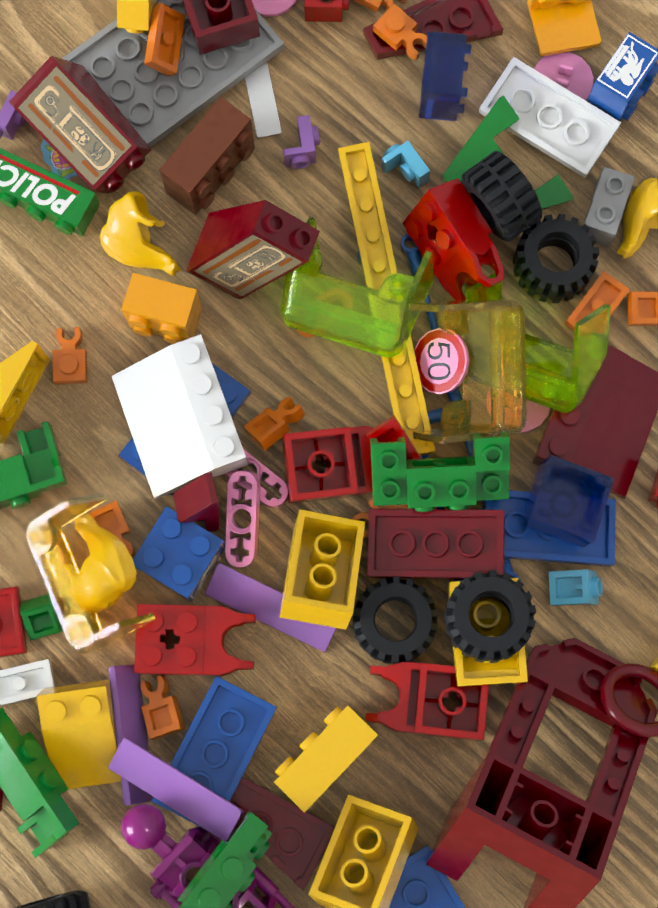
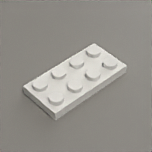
M515 57L512 58L479 108V113L486 117L497 100L504 95L520 118L506 130L586 178L621 124L620 121Z

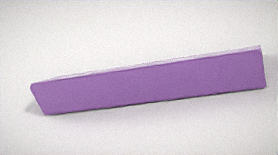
M221 563L217 564L205 595L244 614H255L256 620L322 652H326L336 628L280 618L283 593Z
M134 665L110 666L108 672L117 749L125 737L149 751L146 724L141 708L143 706V698L140 688V675L134 673ZM121 777L125 805L152 801V795Z
M125 737L121 741L108 769L226 842L245 812Z

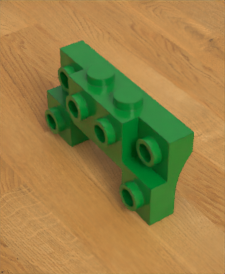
M48 421L41 423L42 427L28 432H25L23 429L16 431L23 455L19 454L0 460V509L11 506L12 509L25 507L31 504L30 499L39 497V493L68 484L59 457L61 455L52 425Z
M507 431L500 432V436L481 437L480 433H473L474 459L473 456L406 459L405 437H398V441L377 442V438L370 439L374 506L408 504V508H414L415 511L429 512L433 511L435 507L448 506L451 510H464L469 505H477V501L509 499L510 437Z
M3 707L0 708V787L22 821L27 820L17 828L18 832L22 834L31 828L41 845L31 852L36 858L63 839L80 823L61 796L69 789L31 731L21 736Z
M248 812L244 817L245 820L228 842L223 840L220 842L177 899L182 903L179 908H232L233 904L230 901L238 890L244 892L255 878L253 870L257 864L253 862V859L259 860L270 846L267 840L272 833L267 830L268 825L252 812Z

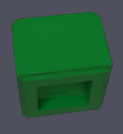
M53 593L21 602L20 614L30 641L63 631Z

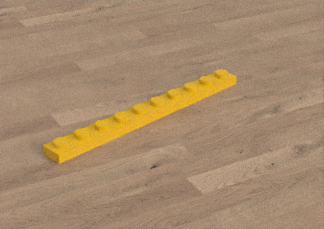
M370 142L338 148L393 415L399 421L420 456L434 454V441Z

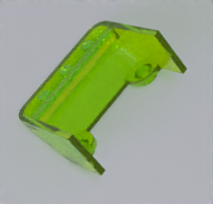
M309 217L307 224L317 229L316 218ZM317 238L309 261L286 274L280 305L283 322L288 327L383 357H393L401 353L433 284L432 252H425L414 277L401 273L390 275L384 280L378 291L319 273L323 260Z
M493 273L492 275L488 276V278H495V277H496L495 273ZM478 282L466 289L465 344L468 348L470 359L468 374L473 380L563 413L571 412L584 400L607 355L611 306L604 304L575 323L574 347L570 349L522 333L523 321L519 311L511 305L502 303V282L490 288Z

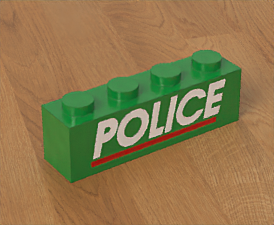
M0 148V202L13 209L19 206L27 210L26 213L37 221L49 220L55 223V228L67 235H72L74 232L83 237L100 206L96 193Z

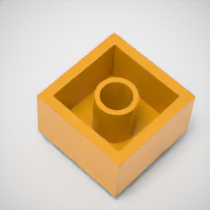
M133 273L121 310L130 328H133L132 331L145 337H151L152 334L164 337L163 340L175 344L194 337L202 312V305L197 289Z

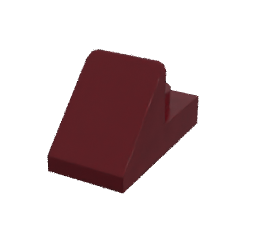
M212 472L203 474L174 493L179 523L204 521L207 531L220 530L219 504Z

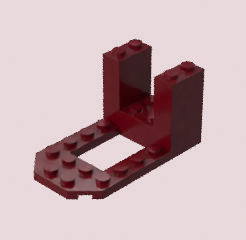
M576 638L563 640L561 644L548 646L547 644L534 646L526 661L528 682L517 683L488 753L450 808L426 865L458 881L484 845L536 872L524 908L577 907L602 878L649 737L631 734L616 725L606 713L601 702L600 686L603 677L613 667L624 663ZM636 677L620 679L614 687V697L620 709L636 721L654 723L658 710L652 699H647L640 687L642 680ZM551 696L612 727L586 801L523 768Z

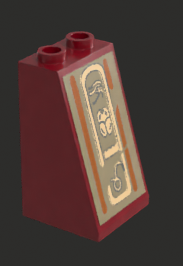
M50 56L9 101L16 111L93 191L109 194L118 190L124 183L123 179L131 171L142 166L145 162V156L151 151V148L83 65Z
M267 200L210 212L186 272L237 299H243L307 263L320 231Z

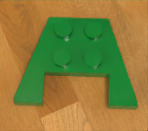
M504 95L497 100L441 176L445 183L457 178L461 181L463 173L492 152L498 151L503 154L493 138L520 119ZM558 174L535 190L542 210L567 203L574 198Z

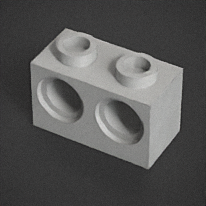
M607 167L603 168L583 225L586 224L590 228L587 235L595 236L596 244L606 247L611 245L616 236L635 176Z

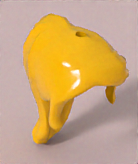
M649 178L642 181L632 190L626 202L623 218V242L617 250V254L621 255L623 259L630 258L641 247L648 235L649 229H658L657 178Z
M130 191L115 201L108 211L107 223L100 233L101 245L106 253L128 266L161 269L171 276H175L176 272L181 271L178 263L170 254L150 243L148 226L162 227L165 225V222L157 220L149 213L145 196L140 191Z
M87 513L75 520V529L87 543L90 556L84 561L79 573L75 571L71 564H65L64 569L69 574L75 601L82 610L93 614L115 605L124 592L132 588L136 581L137 572L134 561L125 544L117 536L101 528L94 518Z

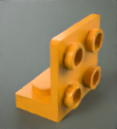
M527 0L540 56L577 51L601 45L602 40L591 0Z

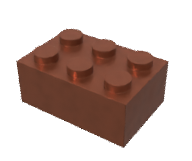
M220 97L159 169L166 193L195 215L201 208H208L215 198V191L221 184L226 185L232 179L235 173L234 168L241 160L243 162L246 161L254 151L251 119Z

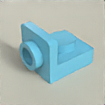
M409 141L402 145L395 144L383 154L381 168L384 173L400 165L399 168L404 178L408 182L413 181L418 189L429 182L430 170Z
M588 569L549 572L550 605H598L599 597L603 593L601 578L597 576L596 571Z

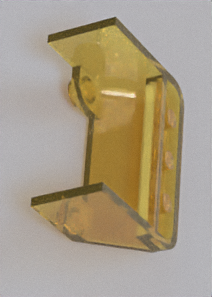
M514 300L443 301L409 304V311L438 312V323L442 331L452 335L461 334L468 348L470 359L468 373L462 382V400L451 401L445 405L441 413V429L413 432V439L447 444L473 440V433H480L481 437L500 436V432L505 431L508 432L509 436L520 433L525 427L527 420L525 318L522 306Z
M104 494L65 500L33 520L29 524L26 534L29 547L66 639L81 654L97 651L156 619L153 613L118 621L102 629L97 614H90L82 610L75 601L68 572L64 569V565L71 564L77 573H79V570L61 527L106 501Z

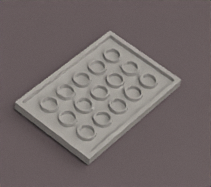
M157 0V4L161 2L186 15L181 0ZM256 11L260 37L202 55L199 54L188 18L185 16L177 74L170 77L144 65L149 31L143 33L127 32L126 28H117V19L62 59L83 65L151 148L285 48L284 42Z

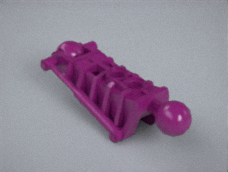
M148 804L136 805L128 810L122 819V836L127 844L135 849L146 850L151 848L162 858L150 872L155 881L150 887V893L156 899L163 898L172 908H179L182 903L177 899L191 882L186 878V873L193 867L201 868L222 839L201 827L189 829L176 842L166 833L165 817L158 808ZM257 866L253 870L255 878L244 892L238 890L230 901L233 904L232 908H241L247 900L256 908H274L276 902L282 908H295L279 892V887ZM255 885L265 894L264 897L254 889Z

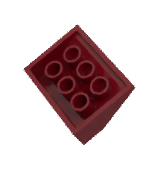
M583 335L576 346L532 463L625 499L658 411V372L615 347Z

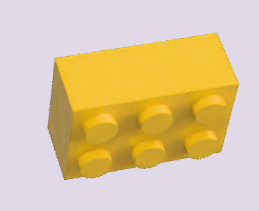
M299 509L293 530L280 618L347 629L354 610L365 529L364 521Z
M348 705L344 710L337 706L324 719V722L328 725L320 735L313 731L300 744L299 747L303 750L296 760L291 756L288 757L275 770L279 777L274 783L304 813L378 736Z
M348 795L308 895L317 904L327 908H389L419 830L414 819Z

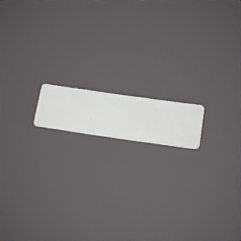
M266 62L245 78L256 134L259 138L282 132L269 68Z

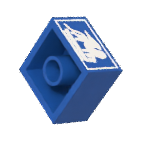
M629 32L596 79L587 102L620 122L622 119L628 121L636 110L637 103L642 96L647 94L655 81L654 78L658 74V49Z
M166 506L133 558L136 569L192 602L225 549V542L194 522L179 523L177 512Z

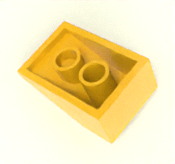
M34 341L29 342L0 363V443L3 445L50 361L39 344Z
M510 578L515 582L519 580V578ZM461 581L449 583L447 587L448 601L455 587H458ZM481 598L475 601L470 608L469 620L478 633L487 637H497L508 629L510 616L507 608L500 601L493 598ZM525 645L512 657L500 660L497 663H490V661L477 662L473 657L469 656L467 658L462 655V651L458 647L455 648L453 646L458 687L528 682Z
M110 680L42 689L37 695V703L44 743L49 760L68 788L121 782V776L108 769L117 751Z

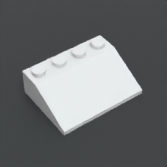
M201 334L172 344L111 376L155 499L178 491L205 473L212 472L214 478L249 465Z

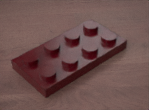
M369 509L367 577L465 579L466 577H472L476 572L482 571V574L488 573L489 570H497V574H504V510L434 509L429 512H418L414 509Z

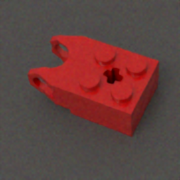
M459 178L430 188L403 221V225L444 290L459 304L470 309L484 301L483 285L490 288L504 280V269L497 248L489 237L493 231ZM481 265L492 267L496 277L488 278L485 276ZM466 284L474 291L475 299L471 300L463 295L462 285Z
M342 427L284 434L281 441L289 504L372 494L371 445L366 433L372 430L373 427ZM316 458H321V463L326 462L327 468L322 471V474L317 473L311 466L316 461Z
M137 604L134 673L139 675L224 676L238 670H254L253 661H242L227 654L224 648V638L228 631L234 627L256 623V615L237 613L223 606ZM170 632H174V635L180 638L179 644H174V649H169V646L164 643L165 637H169Z
M400 662L386 667L371 666L370 675L381 676L393 682L399 690L400 699L399 703L389 711L366 713V722L381 723L401 733L475 741L484 740L489 685L458 687L455 666ZM449 693L455 694V700H460L461 704L456 706L453 712L446 710L447 706L442 704V699H447Z

